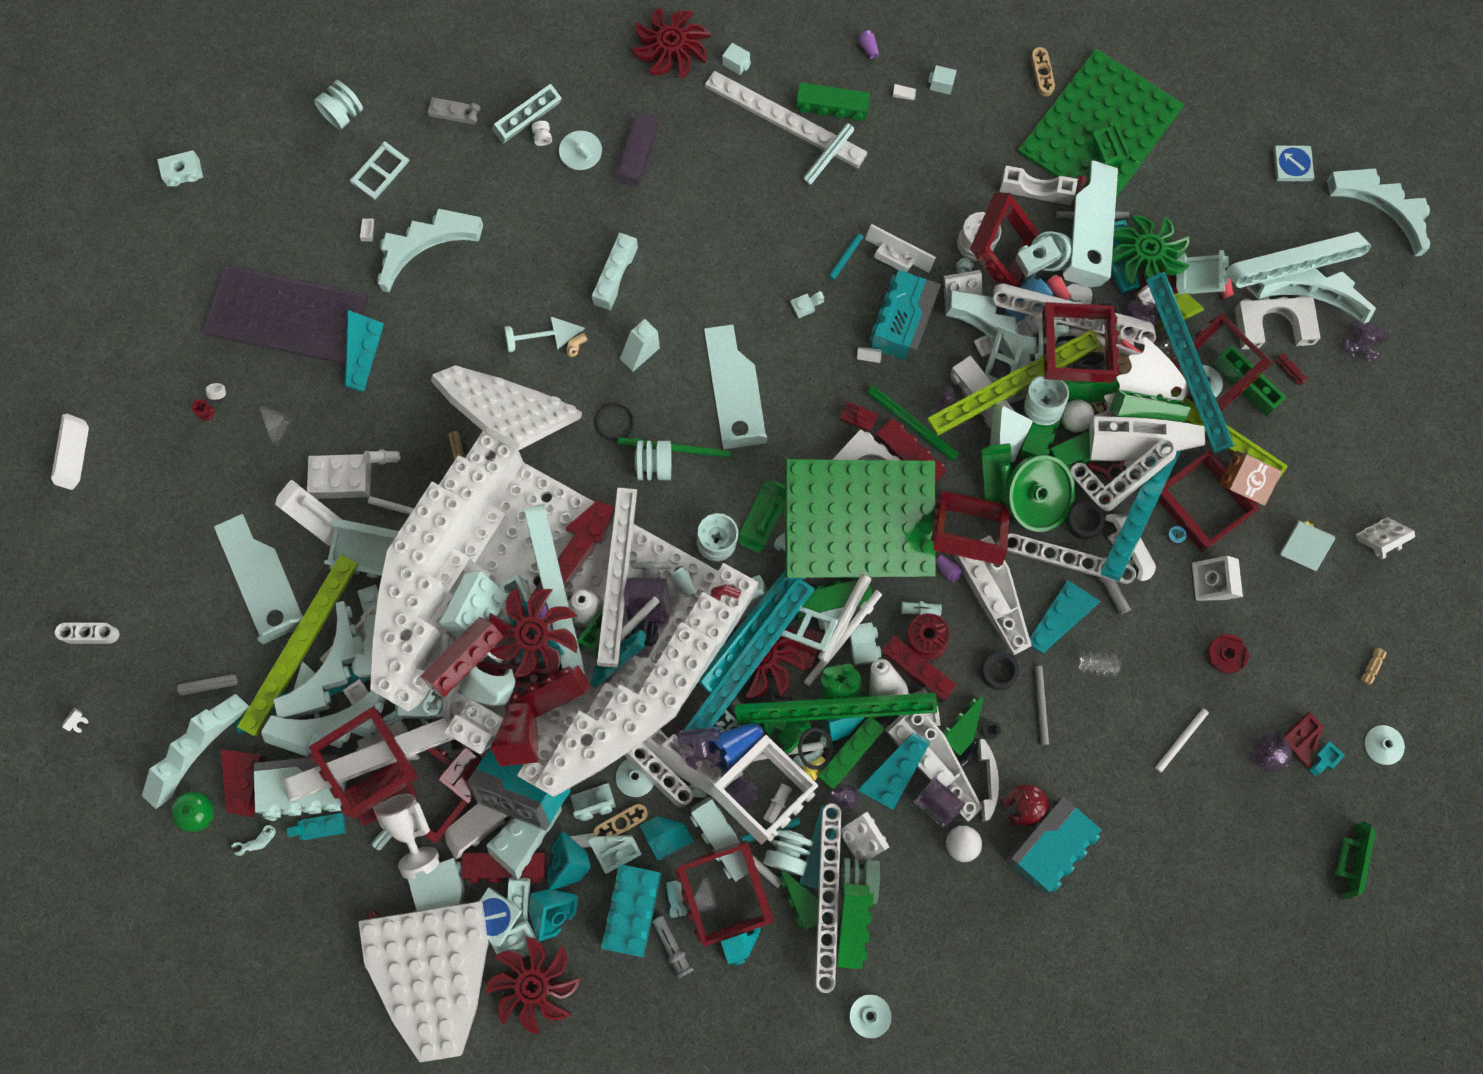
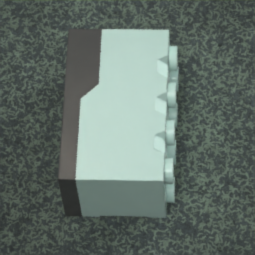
M336 754L323 756L326 763L341 758ZM310 757L254 763L255 813L262 814V817H268L269 819L281 818L282 813L283 815L300 816L302 811L304 813L309 812V814H319L322 809L329 810V812L341 811L340 806L342 803L339 798L335 799L329 789L332 787L295 801H288L282 781L318 767V763L314 764ZM345 781L339 784L346 794L347 785Z

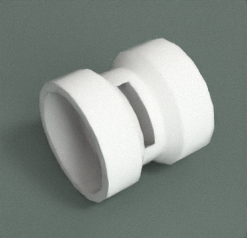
M537 121L532 124L535 144L538 146L550 144L552 137L549 133V123Z

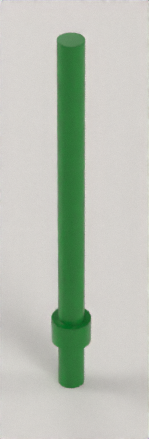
M636 437L633 439L618 438V445L632 446L633 449H636L638 441H643L644 448H647V441ZM651 441L652 449H656L657 442ZM671 444V451L726 458H730L731 450Z

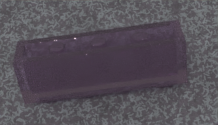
M638 112L636 119L633 118L631 134H628L626 138L627 147L626 150H622V162L616 169L619 183L640 188L659 128L658 117Z

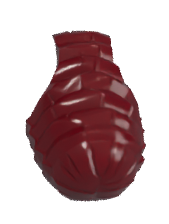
M1034 785L1016 786L1009 792L1007 797L1001 799L1004 808L1011 807L1015 801L1021 815L1013 814L1008 817L1012 826L1018 824L1032 826L1037 824L1046 815L1049 807L1045 792Z

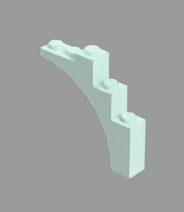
M1376 169L1333 172L1327 179L1330 196H1344L1365 201L1381 209L1394 219L1406 234L1415 256H1422L1429 249L1430 241L1426 234V223L1423 221L1430 212L1426 198L1404 200L1405 193L1402 190L1401 183L1379 185L1380 177L1377 175Z
M438 209L437 214L433 216L432 225L412 221L411 226L407 228L406 237L386 233L385 238L380 243V249L385 256L382 262V273H379L377 279L381 290L390 292L393 282L401 269L423 250L448 241H479L483 228L481 217Z
M1314 268L1247 286V289L1258 300L1276 295L1313 297L1341 308L1363 324L1369 322L1376 309L1353 288L1355 282L1344 272L1326 278Z
M951 291L946 298L945 316L957 318L975 326L992 341H995L998 326H1003L1016 333L1018 330L1017 325H1015V317L995 314L997 307L994 305L993 297ZM1002 334L998 348L1005 356L1015 359L1020 342ZM1025 336L1028 339L1019 368L1030 363L1035 357V353H1038L1037 337ZM1029 387L1021 390L1016 394L1023 395Z
M344 601L336 603L337 631L332 649L326 661L317 673L303 686L287 695L274 699L277 717L296 719L330 709L328 703H331L329 691L325 690L349 684L348 677H351L348 666L345 665L352 663L355 660L356 654H364V652L362 651L363 639L361 636H357L355 625H351L350 618L353 617L351 607L347 606Z
M367 615V621L364 622V632L366 635L365 640L362 642L364 654H356L355 660L352 662V670L359 677L371 678L372 646L376 615ZM431 702L428 703V706L430 707L429 711H432L433 709H438V706L436 704ZM423 703L409 712L395 705L397 715L402 718L443 719L442 711L436 716L428 715L423 709Z
M371 690L363 699L351 707L336 714L317 719L294 720L271 715L261 733L264 742L309 757L311 751L308 747L373 706L381 713L386 698L375 695V692ZM369 719L350 732L372 739L379 730L373 720ZM350 732L329 745L341 748L343 743L349 739Z
M235 694L210 711L206 709L190 720L187 733L170 744L166 758L149 769L142 797L155 809L170 800L181 778L196 758L223 730L244 715L249 706Z

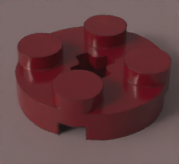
M1225 634L1215 638L1210 643L1207 655L1209 664L1217 671L1232 674L1238 672L1247 664L1249 651L1247 647L1245 648V645L1242 643L1243 641L1239 637ZM1227 649H1229L1230 653L1233 654V657H1229L1228 659L1224 655V652L1227 651Z

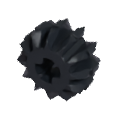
M646 619L642 620L625 637L627 639L641 630L646 634L644 648L646 646L651 647L658 640V625L652 621H646Z

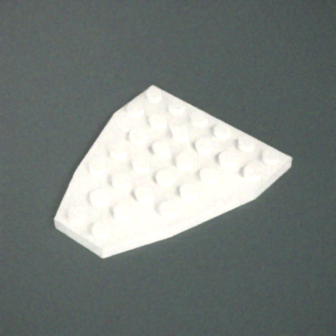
M453 366L432 375L431 382L453 406L481 430H484L486 434L516 450H520L579 420L582 412L577 410L575 406L562 402L558 397H551L500 377L460 366Z
M482 901L359 921L364 964L393 1024L418 1061L425 1062L461 1056L477 1010L488 947Z

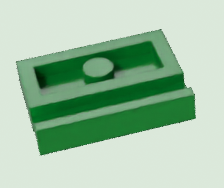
M1117 124L1113 127L1092 131L1091 136L1103 164L1108 165L1121 161V159L1129 158L1130 153Z

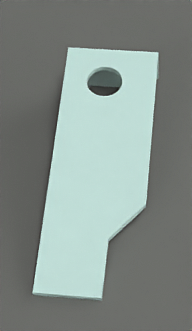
M1092 160L1089 185L1075 196L1071 265L1063 271L1064 279L1087 287H1097L1103 285L1111 278L1118 168ZM1089 250H1094L1099 254V264H1093L1089 261L1087 257Z
M726 325L705 328L723 449L767 443L755 365L737 350L734 326ZM737 421L745 422L748 426V432L745 435L736 436L732 432V425Z
M243 514L214 526L259 633L257 640L262 644H266L294 631L303 616L276 550L253 539ZM273 610H279L283 613V622L278 626L272 627L267 623V615Z

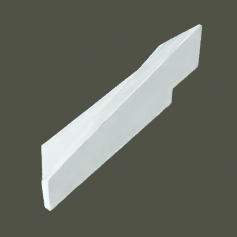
M659 729L643 741V744L672 772L709 794L714 784L721 779L720 768L675 734L668 738Z

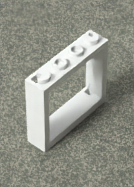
M765 735L714 784L709 794L762 845L766 840L771 842L778 834L776 830L779 827L783 829L791 821L789 816L792 813L796 816L804 806L801 804L805 800L809 802L816 795L814 790L819 785ZM762 752L804 792L767 830L724 790Z

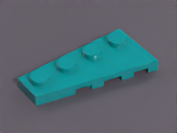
M1067 580L1030 636L1031 647L1041 654L1045 653L1101 601Z
M912 732L895 749L890 757L858 788V791L894 809L926 752L930 741Z

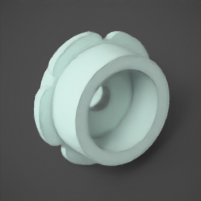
M962 258L956 263L958 273L971 272L974 264L968 258Z

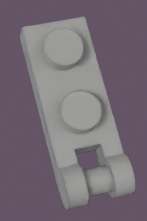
M432 97L428 115L475 125L477 122L476 115L480 111V106L475 103L465 104Z

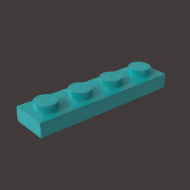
M821 805L811 840L813 846L812 848L809 847L810 855L806 857L805 862H807L804 876H801L799 884L818 890L821 813L825 808L823 805ZM827 809L826 816L829 819H835V810ZM827 829L825 831L826 838L833 840L835 832ZM826 850L824 853L826 859H828L830 850Z

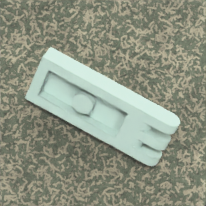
M515 877L509 878L507 900L523 910L514 925L525 920L528 921L530 879L519 878V880Z

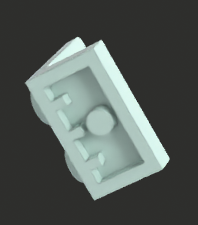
M609 783L570 796L575 810L573 815L576 819L582 821L592 819L593 814L601 813V815L612 812V808L616 807Z

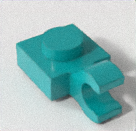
M1330 741L1326 742L1315 755L1319 761L1309 769V772L1316 776L1317 774L1320 775L1326 767L1332 770L1345 755Z

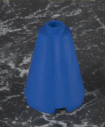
M749 723L712 735L706 739V744L710 754L714 753L717 758L715 760L716 764L727 773L763 738V730L758 724Z

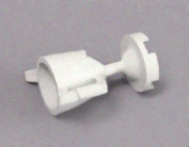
M399 794L373 807L381 828L385 829L395 839L408 845L410 853L405 855L398 863L402 877L414 879L416 878L415 873L424 870L425 874H428L439 865V854L436 848L422 847L418 849L414 840L415 837L426 835L430 829L420 804L416 802L413 794Z

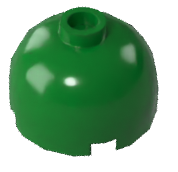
M200 792L182 794L172 805V821L183 831H202L213 820L214 804L207 795Z

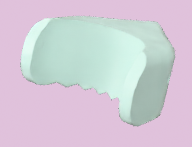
M475 666L460 681L461 691L466 698L489 705H506L515 686L512 669H507L504 676H493L482 672Z

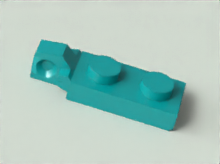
M343 813L304 819L297 822L298 826L287 828V836H299V840H312L346 833Z

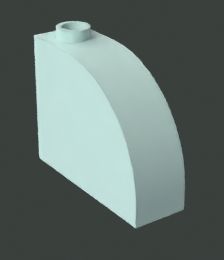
M455 858L439 863L428 874H425L423 870L415 873L416 878L408 879L417 911L463 903L465 889L462 879L461 861L458 862Z

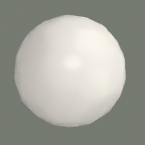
M1076 399L1069 401L1065 405L1061 422L1067 430L1074 433H1082L1089 429V424L1095 416L1094 410L1084 400Z
M958 826L948 834L946 848L953 859L960 862H970L980 854L982 840L975 829L968 826Z

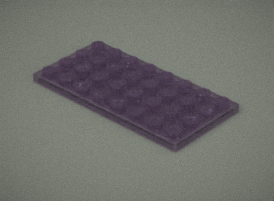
M225 265L203 333L212 337L345 364V346L347 341L346 313L350 310L363 315L368 296L366 294Z

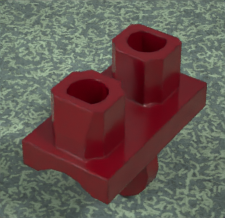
M847 402L840 420L871 432L878 414L864 409L863 406L859 407Z

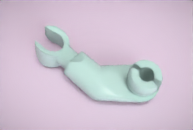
M823 734L820 738L823 749L814 750L812 753L804 755L808 763L822 756L825 747L829 748L828 741ZM798 755L793 758V761L799 767L804 765Z
M267 825L255 840L247 841L245 844L240 842L234 843L231 846L232 848L242 846V849L234 854L241 856L246 850L253 851L264 848L275 836V828Z

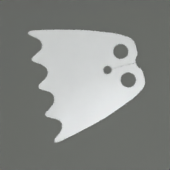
M1143 337L1145 344L1144 352L1138 355H1130L1131 371L1117 376L1120 384L1119 389L1155 396L1162 394V397L1183 400L1189 389L1186 380L1171 360L1149 339ZM1175 386H1180L1182 389L1181 394L1177 397H1172L1171 390ZM1115 393L1104 396L1108 403V409L1103 413L1096 414V417H1115L1109 410Z

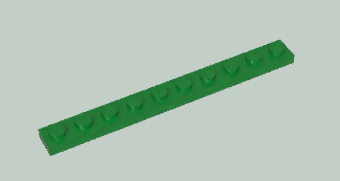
M936 693L737 704L735 705L737 724L937 713Z

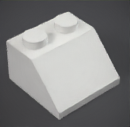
M1223 556L1192 563L1197 601L1228 600L1243 597L1239 559Z

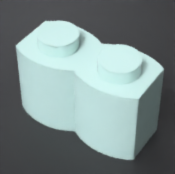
M872 622L859 624L849 636L854 666L872 664L881 657L880 646H876L875 639L878 638L877 628L873 627Z

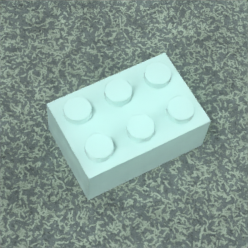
M481 571L464 574L439 624L458 639L479 617L489 621V613L497 616L507 594Z

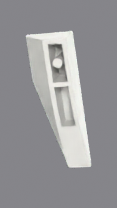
M1094 416L1089 424L1090 460H1137L1161 440L1171 441L1176 451L1205 445L1204 426L1146 418ZM1165 447L1162 449L1161 453H1169L1171 451V448Z
M991 536L980 540L995 544ZM954 555V560L961 566L963 575L984 612L1012 654L1016 655L1031 647L1011 572L1005 560L1002 566Z
M926 714L901 715L884 730L898 746L912 732L930 741L917 768L968 822L983 809L945 735Z

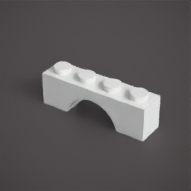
M1006 166L1002 175L999 192L1071 205L1075 196L1078 179L1059 176L1051 180H1040L1029 176L1022 168Z

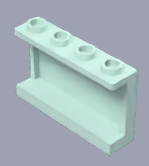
M333 518L331 526H335L329 557L328 560L324 561V564L330 565L329 569H332L340 554L359 564L354 574H360V571L367 572L368 577L378 578L379 575L382 576L386 552L399 531Z

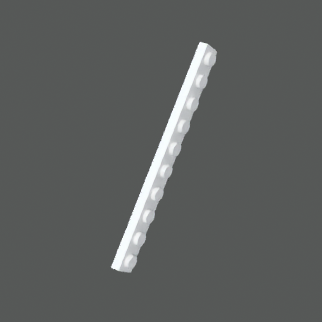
M716 71L712 73L705 84V88L824 151L837 136ZM845 141L834 156L858 169L867 156V151Z
M617 489L597 666L618 667L637 489Z

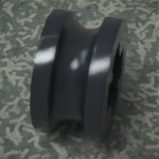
M989 721L982 726L981 733L984 738L993 740L999 736L1000 727L996 722ZM993 726L995 728L994 731H996L995 735H988L986 727L990 728Z

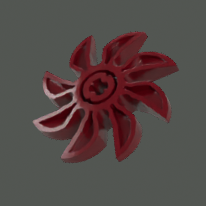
M661 7L652 15L653 30L639 22L636 23L637 38L645 46L631 48L632 53L635 57L645 62H653L660 57L650 69L649 74H666L671 70V60H676L679 68V78L682 79L690 71V56L704 64L706 63V50L698 39L710 38L711 34L703 26L690 23L682 29L693 15V12L678 11L671 16V25L667 26L663 17V7Z
M515 588L509 594L506 601L507 615L517 621V626L489 613V622L493 623L503 637L513 635L516 638L514 643L492 648L490 653L499 659L510 660L517 657L522 648L526 650L523 661L515 672L514 677L526 676L536 669L539 664L537 650L542 652L548 675H554L557 672L561 661L560 652L549 644L550 639L577 653V641L572 632L566 628L552 630L551 624L559 620L577 617L578 615L568 607L556 606L550 608L544 618L541 617L543 606L553 589L539 590L528 600L529 616H526L522 607L518 589ZM532 628L537 631L536 635L530 636L529 632L532 631Z
M746 617L741 620V622L739 623L737 629H738L739 626L743 623V621L746 619ZM785 629V631L796 635L798 631L792 629ZM784 636L778 638L765 656L766 658L761 661L753 674H757L746 695V699L760 697L768 690L769 682L767 675L769 673H773L780 696L782 697L787 692L790 685V677L787 670L779 666L780 663L791 665L805 672V662L797 651L791 648L779 651L781 648L797 641Z
M526 936L532 966L528 967L525 964L523 954L520 952L505 950L498 953L494 958L510 966L518 973V976H514L506 971L496 974L488 982L485 994L504 988H514L515 992L504 995L500 1001L498 1016L501 1023L505 1024L517 1002L522 1001L524 1007L519 1015L521 1024L529 1032L540 1034L534 1004L540 1005L541 1012L547 1019L562 1020L571 1015V1012L554 1003L547 995L551 994L559 999L570 996L577 989L580 977L563 982H551L550 978L561 975L567 965V954L564 947L561 945L548 969H543L541 965L546 956L544 946L537 939ZM531 981H533V984H537L535 989L532 986H528Z

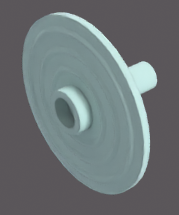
M575 131L565 136L561 141L559 154L563 163L569 168L586 170L593 167L599 161L602 155V146L594 134L587 131Z

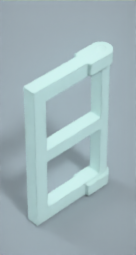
M384 141L349 181L376 200L406 166L409 159ZM384 150L401 161L391 174H388L373 163ZM369 167L386 178L375 192L358 180Z
M998 326L985 370L986 376L992 383L999 380L990 375L995 358L1013 365L1010 373L1014 372L1019 368L1028 339L1003 326ZM1002 334L1020 342L1015 359L997 352Z
M801 607L799 612L806 614L797 635L784 630L781 636L825 652L838 624V619ZM811 617L830 623L821 644L803 637Z

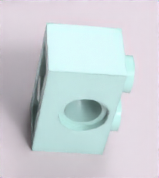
M193 150L157 159L161 178L167 186H178L180 183L194 182L199 178H203L199 158Z
M1051 236L1047 238L1041 237L1034 242V245L1030 247L1026 245L1019 249L1015 260L1027 278L1059 261L1062 254ZM1037 252L1041 254L1042 257L1036 258L1034 257L1033 253Z

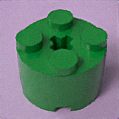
M836 665L823 669L821 676V699L860 697L861 677L853 665Z

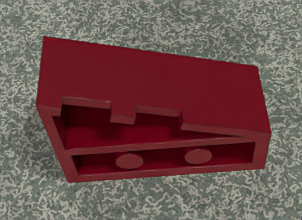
M515 703L509 705L491 745L499 766L539 762L536 740L538 738L537 720L529 703Z
M221 749L226 813L254 817V763L266 762L267 757Z

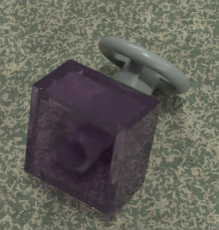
M663 562L632 563L631 567L633 569H643V578H627L623 596L628 622L655 596L660 602L643 620L652 621L654 624H668L671 601L667 578H659V570L670 569L671 565Z

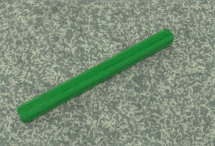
M871 386L868 389L867 394L948 459L954 461L957 458L958 451L877 387Z

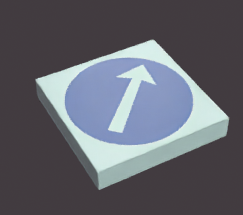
M1275 146L1273 148L1276 181H1312L1314 179L1311 146Z
M488 888L480 900L483 903L487 939L496 946H501L523 910L492 888Z

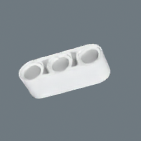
M61 623L55 629V636L59 640L70 644H110L117 641L119 631L108 623ZM90 629V634L85 637L86 631ZM110 629L109 635L104 637L105 632ZM70 630L69 636L65 637L66 632Z

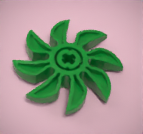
M1134 215L1131 219L1140 235L1131 227H1122L1114 230L1113 240L1119 241L1122 244L1112 250L1111 265L1123 260H1129L1124 268V278L1131 286L1134 284L1139 268L1145 269L1144 279L1146 281V279L1160 273L1158 268L1165 272L1166 275H1178L1186 271L1190 266L1175 260L1187 250L1189 236L1168 243L1173 236L1174 226L1167 217H1164L1158 235L1152 233L1154 223L1150 219L1139 215Z

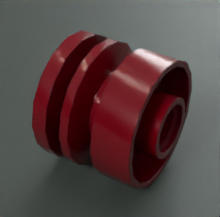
M925 613L917 616L909 626L907 646L926 661L938 659L944 654L948 646L950 630L947 623L936 614Z

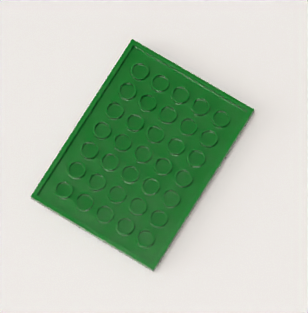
M1095 49L1017 153L1055 178L1064 176L1076 179L1079 175L1086 176L1087 184L1084 187H1087L1090 182L1091 161L1103 163L1092 139V131L1113 127L1117 124L1130 153L1128 159L1124 158L1121 161L1108 164L1118 168L1117 198L1185 104L1103 52Z
M786 459L785 578L860 577L861 575H867L868 577L935 576L934 541L930 540L933 531V516L935 514V461Z

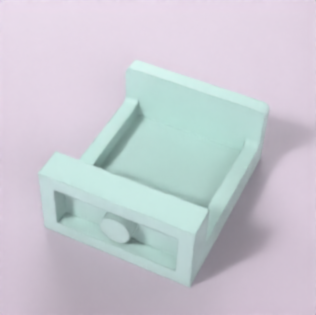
M1219 250V255L1187 258L1184 253L1177 258L1178 261L1190 265L1186 271L1177 275L1176 287L1180 295L1185 293L1196 294L1225 291V284H1228L1225 267H1229V258L1225 256L1224 250Z

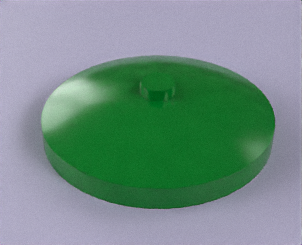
M1035 455L1023 460L1013 470L1007 482L1005 498L1008 512L1019 526L1030 531L1045 532L1059 526L1067 518L1075 499V483L1069 468L1062 461L1052 456Z

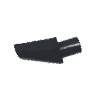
M975 740L962 754L963 758L958 761L962 769L968 764L973 765L978 748Z

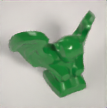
M807 720L764 723L765 731L770 738H773L775 730L780 731L776 738L780 745L784 746L782 751L786 755L797 747L803 732L812 728Z

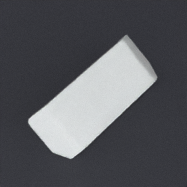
M62 414L51 479L55 485L72 490L80 481L89 427L85 420L69 414Z
M293 480L289 481L277 496L275 505L330 546L335 526H331L333 518H341L301 488Z
M1117 513L1106 515L1105 520L1113 522L1118 530L1107 537L1112 545H1114L1127 515ZM1140 538L1132 554L1133 559L1129 560L1128 565L1133 566L1136 564L1139 569L1137 579L1144 581L1152 577L1156 565Z
M477 804L449 826L444 835L446 844L455 859L461 858L463 851L469 846L473 845L476 847L482 839L497 827L506 823L504 818L508 815Z

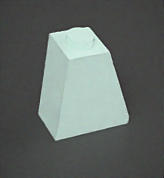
M646 319L631 330L620 360L632 372L660 349L658 331Z
M994 405L992 409L990 446L1010 443L1011 462H1014L1033 421L1004 406Z

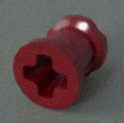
M196 400L192 405L193 413L201 420L209 421L213 418L215 411L205 400Z

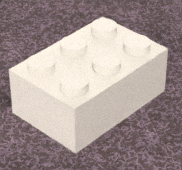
M363 454L308 456L307 492L315 499L370 497L371 463L364 462Z

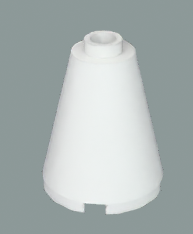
M580 590L569 599V608L578 615L572 618L574 627L585 630L599 609L603 611L604 601L598 594Z
M879 659L872 664L869 697L908 694L907 684L889 661Z

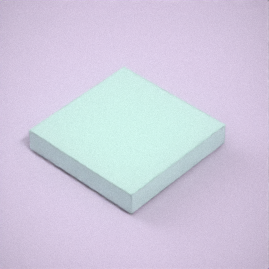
M1298 520L1280 555L1317 571L1333 544L1335 536Z

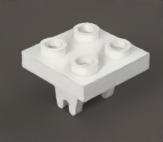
M980 270L943 276L945 310L946 298L951 291L982 295V273Z
M1387 517L1357 533L1356 537L1359 542L1372 548L1377 557L1380 556L1381 559H1384L1388 551L1394 548L1397 551L1401 550L1402 544L1414 538L1415 533L1414 530Z
M868 812L843 827L840 833L854 857L858 859L859 865L864 864L865 860H870L889 848L885 841V836H882L874 823V819L870 817Z

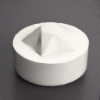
M220 383L210 384L205 389L209 399H221L226 395L225 386Z

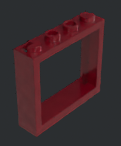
M994 193L970 250L997 284H1007L1020 288L1025 275L1017 261L1014 259L1008 272L992 252L990 246L1004 216L1022 239L1019 249L1026 245L1030 247L1033 240L1040 233L1010 193Z
M1045 303L1042 310L1044 379L1113 383L1116 376H1119L1120 365L1117 364L1119 347H1116L1118 330L1115 329L1118 316L1115 314L1114 306ZM1054 317L1104 320L1106 370L1056 368Z
M1223 314L1217 315L1214 319L1212 318L1209 322L1210 325L1206 329H1201L1195 335L1196 339L1193 343L1196 351L1225 324L1261 360L1217 401L1221 412L1274 363ZM1177 356L1172 357L1171 362L1177 369L1181 367Z
M1210 450L1168 480L1158 499L1201 552H1204L1259 510L1253 500L1225 488L1245 513L1209 540L1168 491L1170 487L1203 463L1217 480L1221 482L1227 468H1224L1219 458L1215 457Z
M942 491L941 497L936 498L935 514L933 516V531L930 539L934 541L933 550L1003 566L1008 548L1009 512L1007 505ZM946 510L997 521L996 544L943 533Z
M374 706L308 747L311 751L309 754L310 759L314 764L318 763L321 768L319 774L325 782L329 781L332 786L329 789L335 799L339 798L341 801V811L346 817L350 816L353 819L419 778L378 709ZM372 719L405 775L353 807L320 753V750L367 720Z
M433 747L427 750L447 766L450 764L451 760L447 758L449 753L441 747L438 749ZM398 761L371 795L382 790L401 767ZM462 799L438 831L435 832L429 827L430 831L425 836L436 844L466 806L467 802Z
M747 840L677 864L678 870L674 871L678 883L682 882L684 890H681L684 903L689 902L691 909L687 910L690 921H695L697 929L694 930L697 942L702 941L703 947L774 922ZM742 850L763 915L706 935L685 869Z

